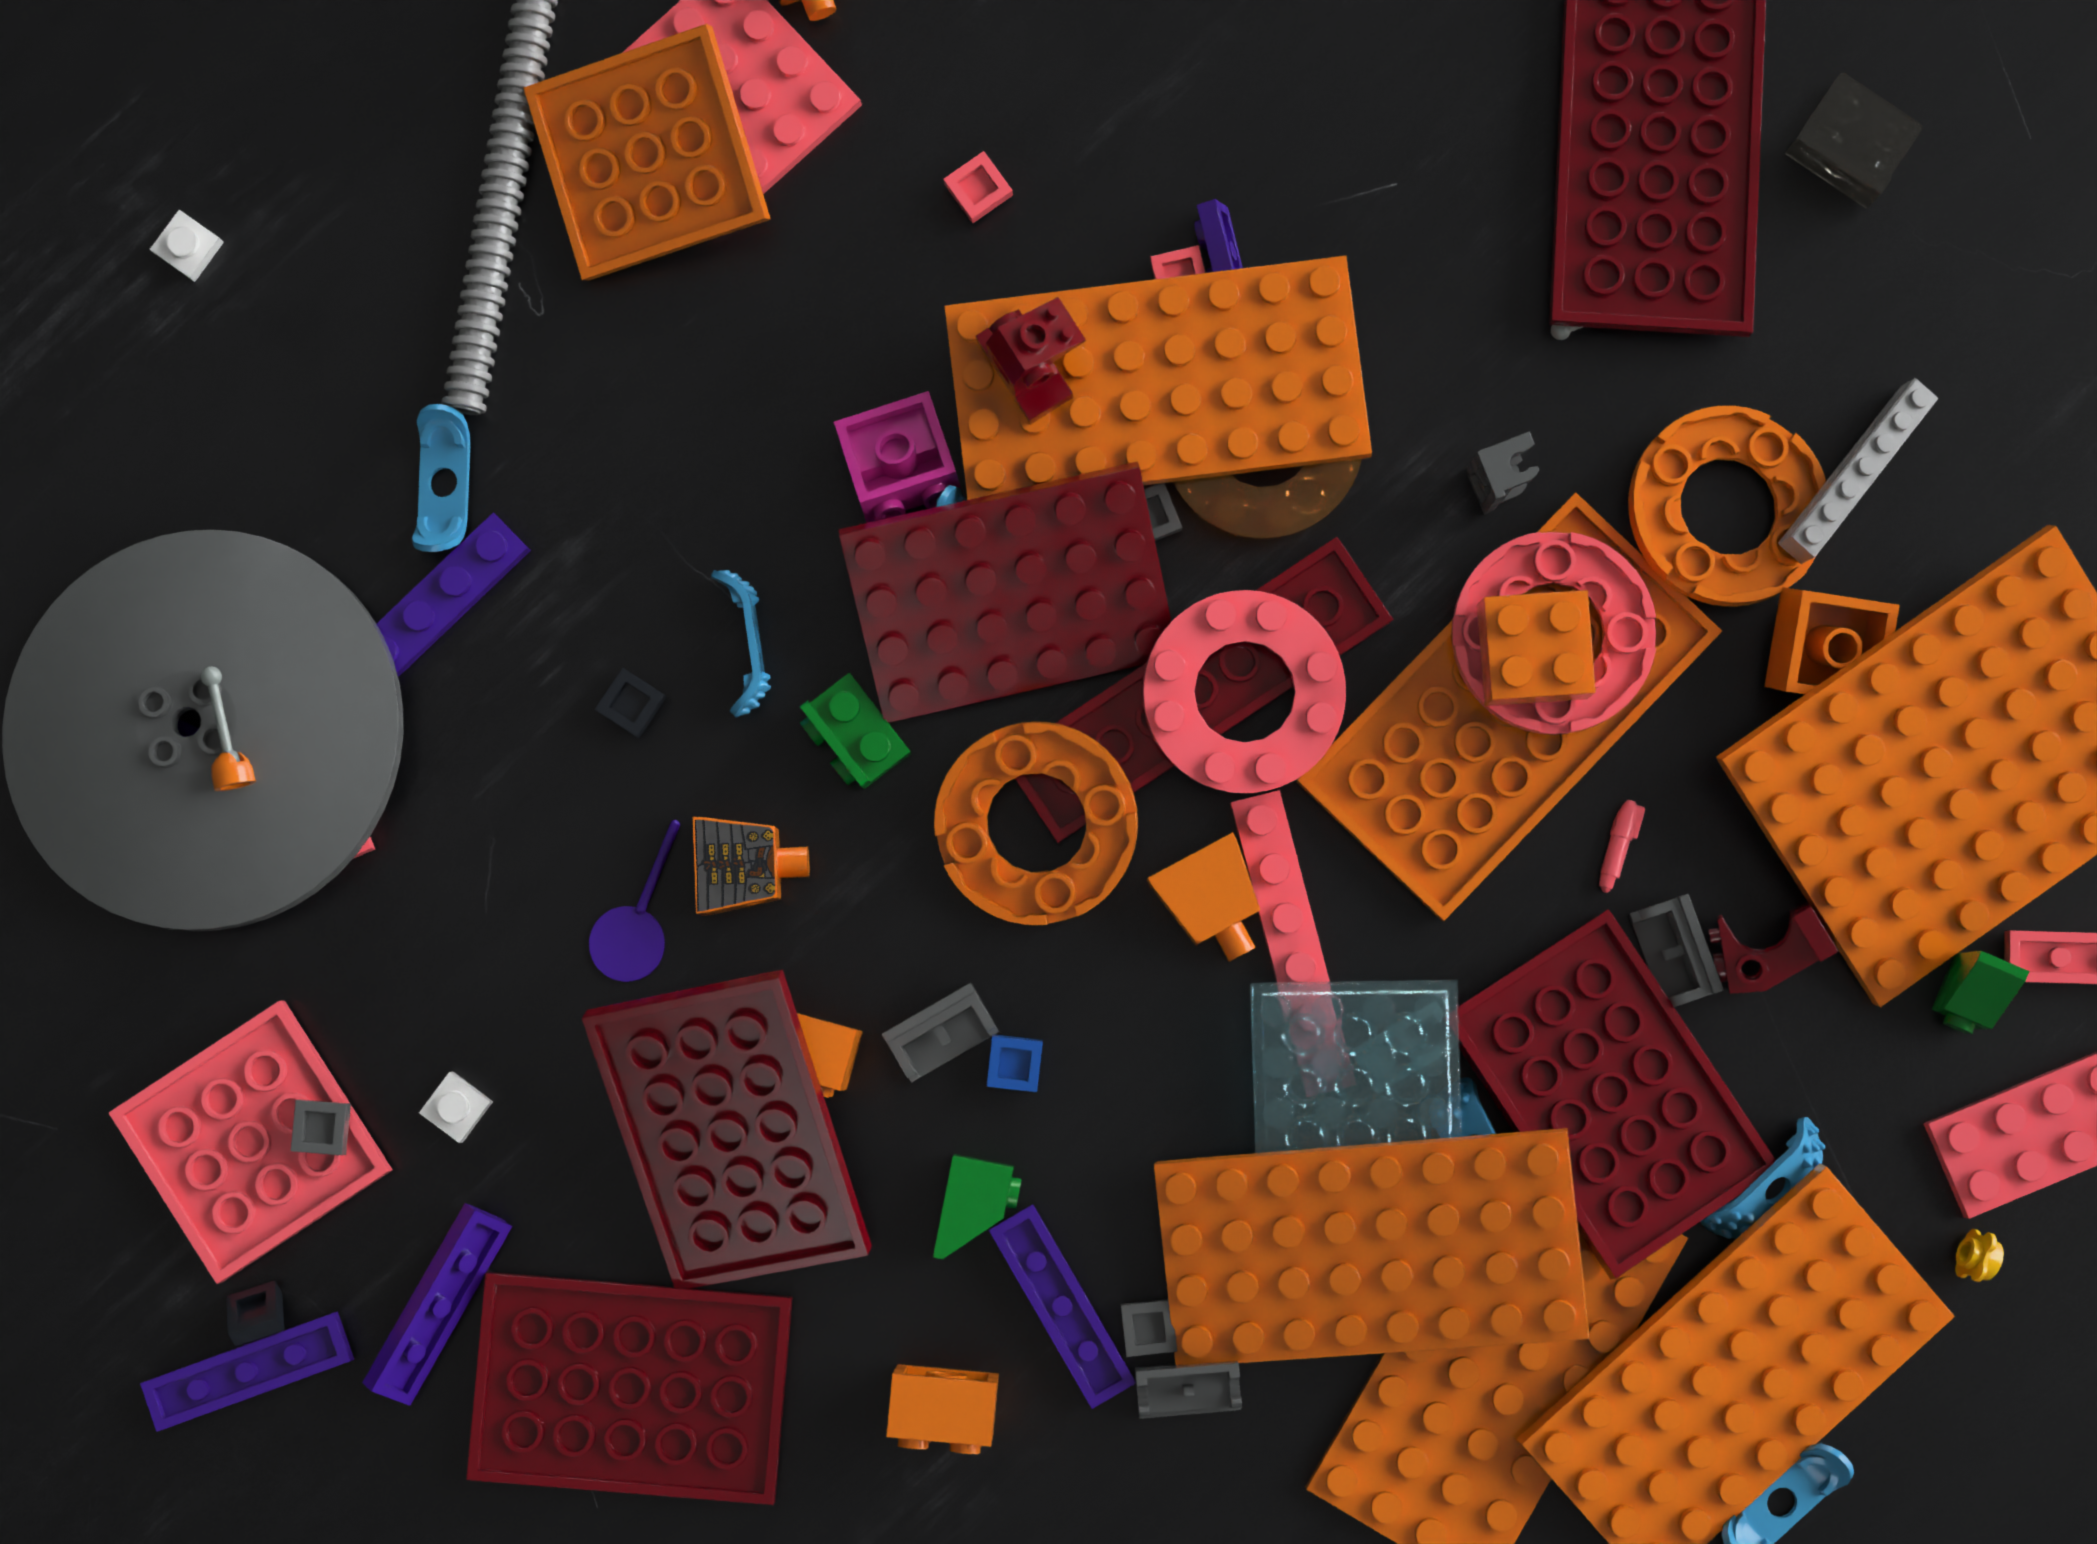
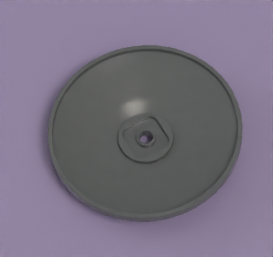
M193 530L161 535L127 547L90 568L69 585L51 604L32 631L12 674L2 724V753L5 777L11 800L22 827L35 849L49 867L71 888L109 912L146 925L192 932L218 931L256 923L295 907L317 893L349 864L375 829L393 790L401 760L404 730L400 682L386 641L368 610L355 594L335 575L311 558L284 544L261 536L237 531ZM206 667H216L222 674L221 682L218 685L232 749L236 752H241L249 759L256 783L228 791H214L211 766L222 753L209 689L201 681V672ZM196 710L201 717L200 728L194 735L183 737L178 730V721L185 712Z

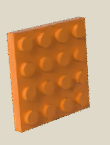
M703 24L523 88L582 280L589 281L771 220L711 25Z

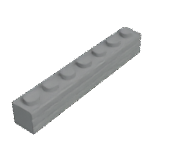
M1916 378L1901 385L1778 544L1800 564L1815 558L1938 400V397Z

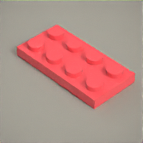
M2097 1052L1923 1123L1964 1218L1970 1219L2097 1166Z

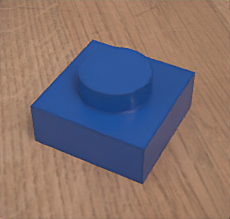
M992 1034L986 1087L1037 1092L1043 1040Z

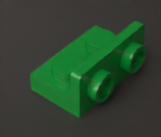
M850 673L810 703L807 700L799 706L807 716L799 723L817 746L826 740L837 755L830 763L848 786L857 781L863 790L911 754V751L887 720L883 719V715Z

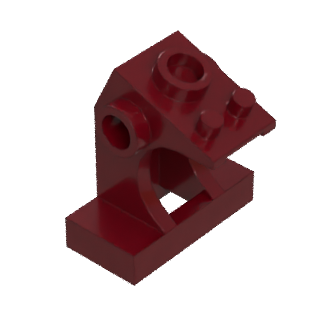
M1059 297L1023 315L1019 309L1010 312L976 335L978 344L1030 425L1073 398L1071 389L1053 362L1084 343L1086 339Z
M1807 901L1789 911V927L1784 938L1776 945L1766 949H1752L1741 944L1730 930L1723 916H1717L1719 928L1708 930L1711 944L1721 942L1722 951L1714 952L1713 960L1720 981L1728 982L1730 994L1766 991L1818 960L1821 962L1839 952ZM1756 960L1760 963V968L1755 974H1745L1741 971L1744 962Z

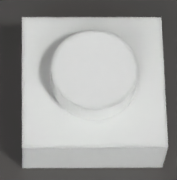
M178 210L150 250L195 282L224 242L181 210Z
M449 1072L419 1113L458 1143H463L493 1101L456 1073Z

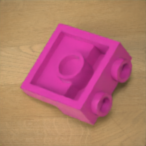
M929 391L834 421L867 523L904 515L905 510L925 505L928 509L935 508L937 499L946 487L952 485L961 488Z

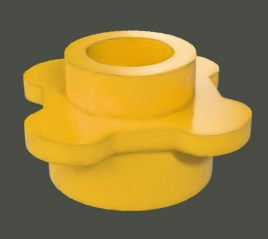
M1971 1229L1966 1234L1956 1252L1957 1263L1955 1272L1958 1277L1966 1278L1970 1275L1973 1281L1981 1282L1982 1280H1991L1998 1273L2003 1262L2004 1252L2002 1245L1997 1242L1994 1234L1987 1232L1983 1236L1976 1229Z

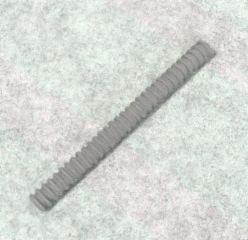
M516 0L517 3L513 4L510 10L514 18L508 21V28L512 33L507 34L505 38L509 48L503 51L502 57L506 60V63L500 66V73L504 78L498 80L497 87L501 90V93L497 94L494 100L499 107L492 112V117L496 120V123L490 125L489 129L493 138L487 141V148L491 152L484 157V162L488 165V169L482 171L481 177L485 180V184L479 186V193L483 195V198L476 202V208L480 210V214H476L473 219L477 229L471 231V238L475 240V243L468 248V253L472 255V259L467 260L465 265L466 269L469 270V275L463 277V283L467 288L460 293V298L464 301V305H460L457 313L462 317L461 320L455 322V329L459 331V334L453 337L452 344L456 346V351L450 352L449 358L454 362L453 366L447 368V374L451 376V379L444 384V389L448 391V396L443 397L441 404L455 408L461 414L480 415L485 413L487 406L483 404V398L489 397L490 391L485 388V385L492 381V375L488 373V368L494 367L495 360L491 358V353L497 351V345L493 340L500 335V330L496 327V323H500L503 315L498 311L499 308L505 306V299L501 297V294L508 289V284L504 282V278L510 276L511 270L507 267V263L513 260V254L509 251V248L514 247L516 243L512 233L518 231L519 225L514 220L521 215V209L517 206V203L523 201L524 194L520 191V188L524 187L527 181L522 174L529 169V164L525 161V158L531 156L532 149L528 146V143L534 140V133L530 129L535 127L523 88L544 81L545 74L541 71V68L547 66L548 60L543 55L550 49V44L546 41V38L552 36L553 30L549 23L555 21V14L551 9L557 6L558 0Z

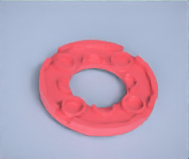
M1536 532L1515 538L1495 549L1471 573L1455 605L1451 631L1452 647L1458 670L1466 686L1479 703L1491 714L1525 731L1550 735L1569 734L1592 728L1606 721L1624 708L1638 693L1650 672L1655 657L1656 614L1650 593L1644 581L1633 566L1617 551L1583 534L1573 532ZM1549 584L1571 587L1576 591L1588 590V599L1600 615L1603 630L1600 654L1594 661L1596 693L1584 700L1485 706L1477 604L1484 597L1524 594L1533 587Z
M1251 590L1229 591L1207 597L1188 607L1174 618L1158 637L1145 667L1142 687L1143 707L1149 730L1156 744L1183 774L1204 786L1230 793H1258L1284 786L1298 779L1315 766L1332 745L1343 719L1346 703V680L1339 653L1332 639L1321 624L1297 604L1274 594ZM1244 641L1264 645L1281 657L1291 673L1295 692L1291 712L1281 727L1264 739L1250 742L1225 739L1209 728L1198 711L1194 692L1198 672L1209 655L1225 645Z

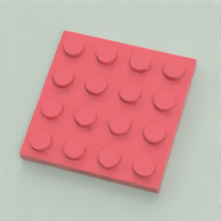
M680 0L622 53L703 24L711 25L764 194L862 106L861 100L767 0Z
M283 1000L270 1006L109 1112V1115L216 1284L224 1282L393 1170L352 1105L346 1155L291 1151L296 1100L349 1104L350 1102L287 1003Z

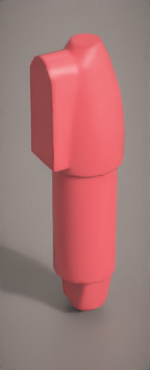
M1626 800L1621 806L1610 830L1611 837L1601 867L1599 887H1601L1604 893L1610 892L1613 889L1615 880L1620 878L1630 841L1638 838L1645 807L1636 805V802L1632 800Z

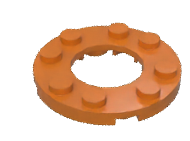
M1714 406L1686 414L1667 426L1650 442L1642 453L1633 472L1629 487L1628 509L1630 525L1639 550L1650 567L1663 581L1685 596L1711 605L1732 607L1765 601L1782 592L1783 587L1789 588L1800 580L1815 559L1813 558L1800 564L1778 542L1826 482L1824 472L1806 442L1797 433L1792 435L1781 425L1770 420V415L1740 406ZM1714 460H1735L1753 468L1767 482L1774 498L1775 520L1768 537L1757 548L1743 554H1720L1711 550L1706 544L1697 541L1689 533L1688 527L1681 515V494L1687 478L1699 466Z
M1035 721L1012 724L997 729L976 741L960 755L941 785L935 808L934 828L939 850L945 863L944 867L949 877L972 903L985 912L1009 922L1023 925H1048L1049 923L1078 917L1088 912L1104 900L1117 886L1125 874L1135 850L1138 834V814L1134 793L1123 769L1102 745L1076 729L1061 724ZM1042 773L1061 779L1076 792L1085 811L1086 832L1081 848L1068 863L1052 871L1030 872L1012 866L997 852L989 836L987 816L993 797L1005 783L1021 775Z

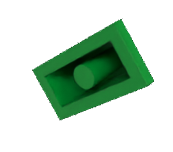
M1983 951L1957 953L1951 960L1932 1010L1946 1015L1943 1024L1963 1033L1972 1035L1975 1028L1978 1030L1992 1029L2025 983L2030 971Z
M956 1154L953 1155L933 1258H946L1002 1220L1005 1216L1006 1207L1016 1209L1022 1179L1012 1177L1014 1166Z

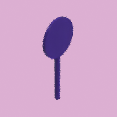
M672 820L637 906H622L611 909L603 914L592 928L589 938L591 958L596 967L611 979L622 982L640 980L651 974L663 957L665 949L663 930L658 921L646 911V908L679 830L680 822L678 820Z

